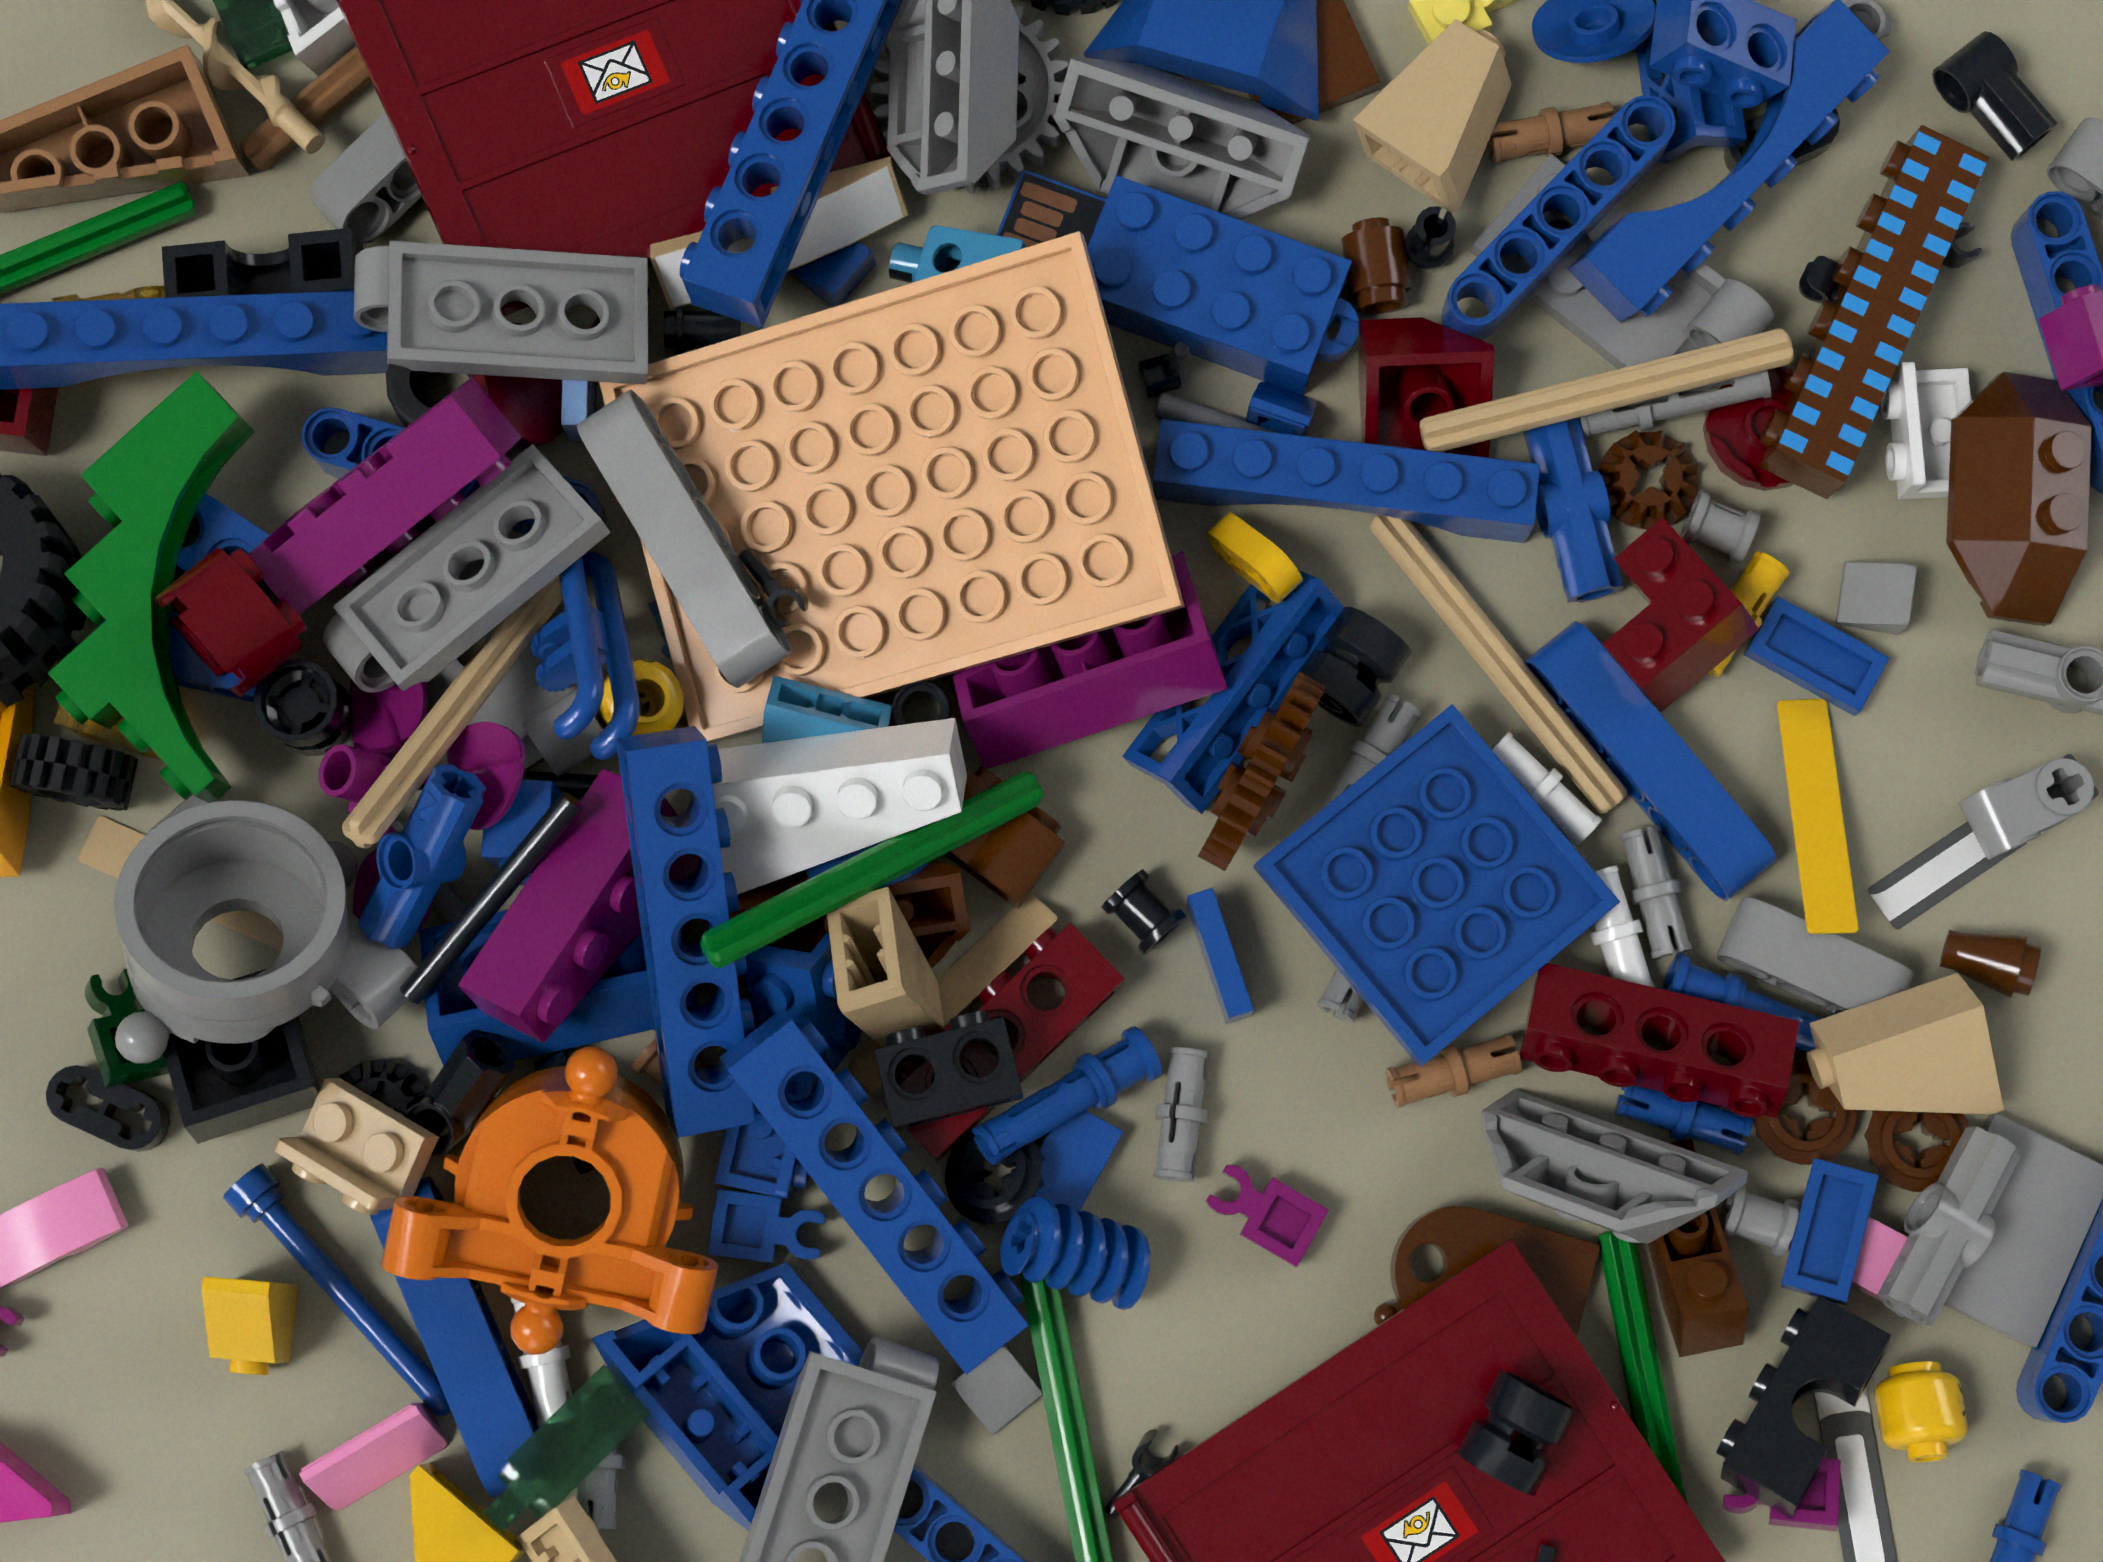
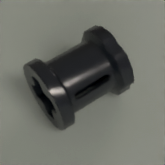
M1141 869L1122 884L1103 903L1101 908L1107 914L1115 913L1140 940L1138 948L1145 955L1163 941L1186 918V914L1181 909L1172 910L1147 883L1150 875L1144 869Z

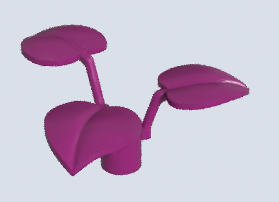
M351 679L350 698L354 705L352 735L355 747L343 744L332 747L324 755L319 768L321 789L329 796L350 801L348 805L349 813L353 811L402 748L404 742L409 739L427 716L428 691L425 682L417 683L405 691H402L397 684H394L386 690L368 693L360 690ZM477 722L466 726L447 751L448 764H452L462 771L474 773L486 787L482 797L483 803L469 828L471 830H484L492 827L502 819L517 795L524 774L523 762L526 755L521 738L510 728L497 723ZM430 774L428 775V777L425 779V781H424L422 784H426V782H427V780H428ZM390 825L383 835L397 830ZM377 848L366 856L357 873L353 893V914L358 919L361 918L362 909L380 875L376 863ZM433 900L428 910L426 911L416 933L421 929V927L426 922L428 915L431 911Z

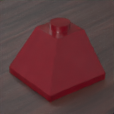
M1423 317L1360 320L1358 381L1362 443L1426 450L1420 434V421L1423 418L1492 401L1494 346ZM1490 440L1443 451V453L1489 458Z

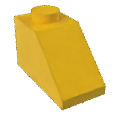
M203 1276L201 1290L209 1357L230 1359L228 1372L254 1375H269L270 1363H290L300 1284Z
M433 1464L417 1465L409 1475L415 1562H517L525 1553L520 1542L510 1530Z

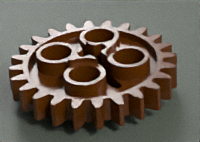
M1299 672L1278 710L1275 711L1268 707L1257 728L1251 725L1237 753L1249 759V762L1245 768L1231 761L1217 788L1221 789L1222 792L1210 812L1217 816L1218 819L1198 857L1226 871L1246 834L1248 833L1256 837L1267 816H1274L1286 795V790L1276 785L1275 782L1278 776L1293 782L1307 755L1303 754V751L1312 736V730L1308 729L1306 725L1325 691V685Z

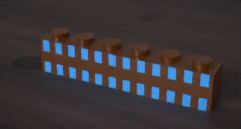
M1921 125L1906 143L1896 140L1880 170V175L1888 178L1880 196L1873 193L1869 197L1857 220L1856 227L1864 231L1857 249L1849 246L1834 271L1832 281L1840 284L1833 302L1823 301L1809 327L1808 334L1816 338L1809 356L1800 354L1785 380L1783 388L1792 392L1784 411L1776 408L1762 431L1759 443L1767 446V449L1760 462V468L1825 499H1828L1846 483L1990 158L1989 156L1924 125Z

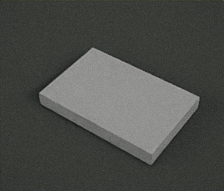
M1995 1113L1989 1115L1983 1129L1999 1134L2017 1146L2015 1149L2021 1155V1158L1990 1215L1995 1222V1232L1991 1243L1976 1262L1962 1269L1944 1306L2029 1348H2037L2103 1199V1165Z

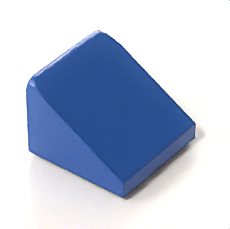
M857 241L840 250L790 270L789 273L828 305L835 307L843 304L876 266L874 252Z
M1260 382L1250 400L1246 421L1278 433L1307 436L1318 402L1313 398L1279 386Z

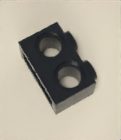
M981 1010L950 1019L952 1030L926 1036L924 1026L894 1032L886 1036L888 1046L875 1049L874 1051L893 1128L896 1131L1024 1099L1003 1017L990 1020L988 1010ZM979 1042L993 1046L999 1054V1063L995 1071L982 1078L968 1075L961 1067V1057L965 1049ZM911 1059H923L929 1062L935 1071L932 1085L928 1090L920 1094L906 1093L898 1085V1072L901 1066Z

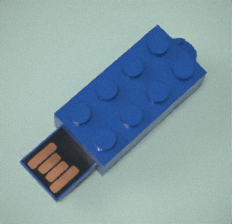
M1023 169L996 234L998 236L1023 240L1026 247L1080 231L1085 238L1109 325L1172 348L1177 343L1183 342L1188 345L1189 354L1302 395H1304L1316 361L1328 363L1340 360L1350 352L1357 341L1359 331L1357 312L1349 302L1341 298L1351 267V260L1118 175L1115 176L1107 199ZM1339 322L1340 330L1338 335L1331 341L1327 338L1328 329L1332 323Z

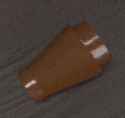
M1949 929L1939 967L1954 970L2009 998L2012 997L2013 992L2029 996L2040 960L2041 946L2027 943V936L1962 933Z

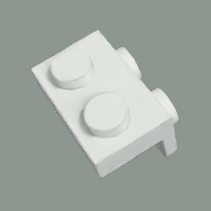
M1901 362L1897 366L1881 401L1880 409L1884 420L1891 419L1893 443L1887 445L1885 464L1888 479L1896 481L1898 500L1948 497L1951 420L1971 401L1968 368L1916 370L1914 362Z

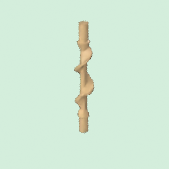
M144 0L148 17L158 28L179 37H192L204 48V74L214 87L221 91L247 89L265 106L273 126L280 127L306 153L313 154L321 149L325 142V136L297 110L292 102L281 94L280 79L275 74L263 76L251 74L218 43L216 31L222 24L218 18L214 16L205 24L197 23L173 0Z

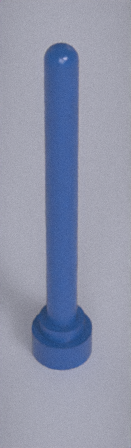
M261 1163L235 1182L223 1196V1199L240 1218L247 1215L253 1223L261 1220L426 1406L438 1416L450 1414V1407L437 1376L280 1203L284 1198L277 1189L280 1181L271 1171Z

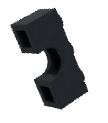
M351 228L288 234L289 248L264 254L236 251L230 248L225 240L163 246L162 261L165 298L354 291L355 256L364 248Z
M1820 1295L1809 1313L1798 1308L1780 1340L1781 1343L1789 1347L1780 1365L1776 1368L1766 1363L1748 1397L1758 1403L1748 1421L1744 1424L1735 1418L1716 1451L1718 1455L1725 1458L1720 1478L1792 1519L1824 1463L1828 1449L1806 1436L1798 1428L1792 1415L1793 1405L1805 1395L1822 1392L1834 1395L1855 1407L1886 1353L1891 1334Z

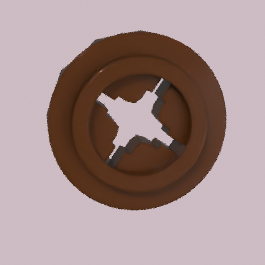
M1635 430L1628 436L1614 442L1604 455L1598 470L1607 490L1610 513L1624 524L1638 529L1648 530L1662 517L1670 525L1675 523L1686 514L1699 491L1698 464L1693 462L1686 451L1684 442H1676L1672 438L1665 436L1662 430L1656 432H1638ZM1661 462L1666 464L1662 470L1663 474L1659 479V483L1664 490L1659 492L1651 486L1644 492L1641 490L1635 497L1630 494L1635 489V483L1640 477L1639 472L1634 468L1635 466L1640 465L1642 468L1649 470L1654 465L1658 466Z
M1794 1061L1789 1089L1780 1110L1798 1103L1799 1094H1802V1085H1804V1096H1807L1808 1106L1818 1109L1819 1112H1828L1829 1117H1822L1808 1122L1806 1132L1803 1133V1141L1801 1140V1131L1798 1130L1797 1120L1787 1118L1786 1114H1777L1776 1118L1767 1116L1755 1117L1753 1119L1756 1127V1137L1763 1141L1772 1151L1774 1157L1798 1165H1810L1813 1163L1814 1158L1827 1161L1840 1153L1850 1141L1856 1126L1857 1110L1844 1109L1829 1087L1820 1089L1812 1076L1808 1061Z
M1872 1110V1117L1864 1134L1870 1154L1869 1162L1884 1176L1887 1183L1911 1192H1922L1929 1185L1938 1181L1961 1135L1969 1125L1962 1113ZM1918 1113V1123H1921L1922 1134L1932 1136V1140L1943 1141V1145H1935L1932 1148L1921 1150L1915 1165V1158L1912 1157L1911 1147L1902 1145L1900 1141L1892 1140V1136L1912 1131L1914 1121H1917Z

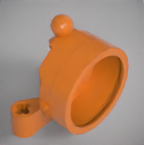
M584 1047L579 1049L569 1057L566 1066L552 1067L529 1074L505 1088L490 1102L476 1122L461 1156L447 1154L445 1157L443 1169L456 1175L455 1203L418 1196H403L394 1200L381 1262L382 1268L396 1276L414 1280L468 1278L498 1284L501 1287L500 1292L525 1303L512 1318L510 1334L516 1346L529 1355L545 1354L559 1344L563 1335V1322L558 1314V1310L585 1309L588 1304L620 1309L647 1320L652 1326L672 1333L698 1334L705 1330L719 1266L717 1262L706 1256L665 1247L675 1221L691 1220L694 1208L693 1204L680 1202L684 1182V1165L679 1140L659 1104L638 1085L618 1075V1066L615 1059L608 1051L600 1047ZM554 1156H574L591 1163L604 1176L610 1191V1211L606 1220L592 1233L577 1239H555L539 1232L527 1220L520 1204V1185L524 1176L537 1163Z

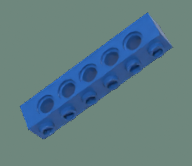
M800 0L802 5L794 23L786 22L780 32L776 47L778 60L771 76H763L756 87L752 102L754 115L747 131H739L732 142L728 157L730 170L722 187L715 186L708 197L704 211L706 225L698 243L691 242L683 254L680 264V277L692 305L763 328L903 0ZM835 21L848 22L847 26L838 31L823 30L828 24ZM808 76H825L824 80L817 85H800V82ZM798 129L802 131L797 138L791 141L776 140V137L785 130ZM763 184L778 185L775 192L768 196L755 197L751 195L757 187ZM751 239L755 241L748 250L742 253H730L727 251L729 246L737 240Z
M695 726L615 738L666 1119L677 1138L754 1124L753 1102L728 1072L721 1059L710 1068L700 1069L694 1067L696 1056L704 1048L721 1046L724 1048V1054L755 1030L749 1000L747 998H739L737 976L746 975V957L744 956L722 968H714L702 952L700 946L702 938L691 944H683L677 941L678 932L687 921L696 918L707 920V930L729 920V913L736 912L739 909L734 876L732 872H723L721 849L730 847V830L724 808L715 809L712 784L722 782V767L716 743L707 744V739ZM675 789L690 790L691 801L683 813L672 817L661 814V802L669 792ZM684 854L699 856V866L691 877L680 881L669 878V869L675 859ZM703 982L715 984V993L706 1004L697 1007L686 1005V997L695 985Z
M782 1008L720 1056V1059L731 1076L967 1375L1029 1326L1016 1309L1026 1299L1002 1268L992 1276L984 1268L977 1257L987 1249L965 1220L962 1219L952 1226L939 1207L948 1201V1198L927 1171L923 1169L913 1176L899 1157L907 1152L909 1148L886 1118L874 1126L860 1106L870 1098L848 1069L845 1067L835 1075L820 1055L829 1049L830 1046L807 1016L794 1023L784 1008ZM802 1071L812 1072L817 1075V1085L810 1096L802 1100H791L785 1097V1085L791 1076ZM840 1123H850L856 1126V1137L849 1147L840 1151H832L825 1148V1137L832 1127ZM881 1174L895 1176V1187L888 1197L880 1201H871L865 1198V1188L872 1178ZM919 1225L934 1227V1236L928 1246L917 1251L904 1248L905 1238L911 1229ZM959 1275H968L973 1278L972 1287L964 1297L957 1300L943 1298L945 1286L952 1278Z

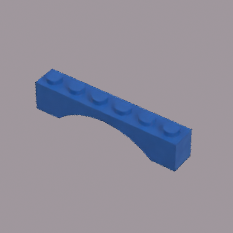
M1841 0L1831 2L1816 13L1795 35L1790 86L1768 99L1763 120L1748 150L1730 173L1710 191L1692 201L1661 210L1626 214L1610 225L1568 270L1619 323L1637 312H1640L1645 318L1648 317L1673 292L1666 283L1681 268L1686 274H1689L1715 249L1708 239L1722 225L1728 231L1732 230L1755 208L1757 204L1750 196L1764 182L1769 188H1772L1793 169L1798 161L1791 153L1804 140L1811 146L1820 140L1839 120L1832 111L1846 97L1852 103L1855 102L1876 83L1880 75L1874 68L1890 51Z
M354 291L0 304V390L67 387L123 373L190 366L271 367L303 371L322 376L386 373L389 366L387 364V332L372 331L361 327L355 322Z
M1161 419L1152 488L1156 500L1206 506L1277 504L1344 509L1409 520L1440 528L1460 536L1524 543L1534 527L1540 464Z

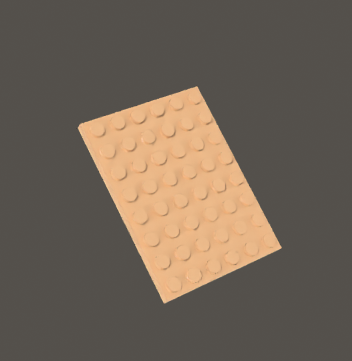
M1080 231L648 364V377L645 385L599 382L605 406L631 389L644 401L737 555L739 556L743 550L751 548L785 588H798L808 598L809 606L805 612L791 596H782L778 603L779 612L790 623V626H781L789 640L792 654L741 687L736 688L719 670L640 538L676 677L681 683L689 727L695 726L707 739V744L763 728L764 710L774 675L867 699L901 689L910 684L933 680L1185 607L1084 235ZM746 568L747 572L749 573L750 577L752 578L753 582L755 583L756 587L758 588V590L760 591L761 595L767 603L769 597L764 593V591L762 590V586Z

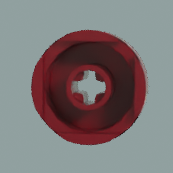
M216 548L155 596V600L160 608H163L172 601L180 613L171 619L170 622L217 677L224 672L227 675L231 672L239 680L229 689L241 698L303 648L298 636L306 631L307 627L300 616L284 599L272 603L257 585L265 578L263 573L241 548L236 549L229 555L222 549Z

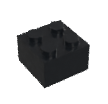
M264 970L254 972L232 980H240L244 978L254 977L259 973L263 972ZM299 1016L276 1026L266 1036L248 1043H216L199 1039L194 1044L171 1033L167 1048L163 1052L184 1128L197 1144L312 1108L320 1091Z

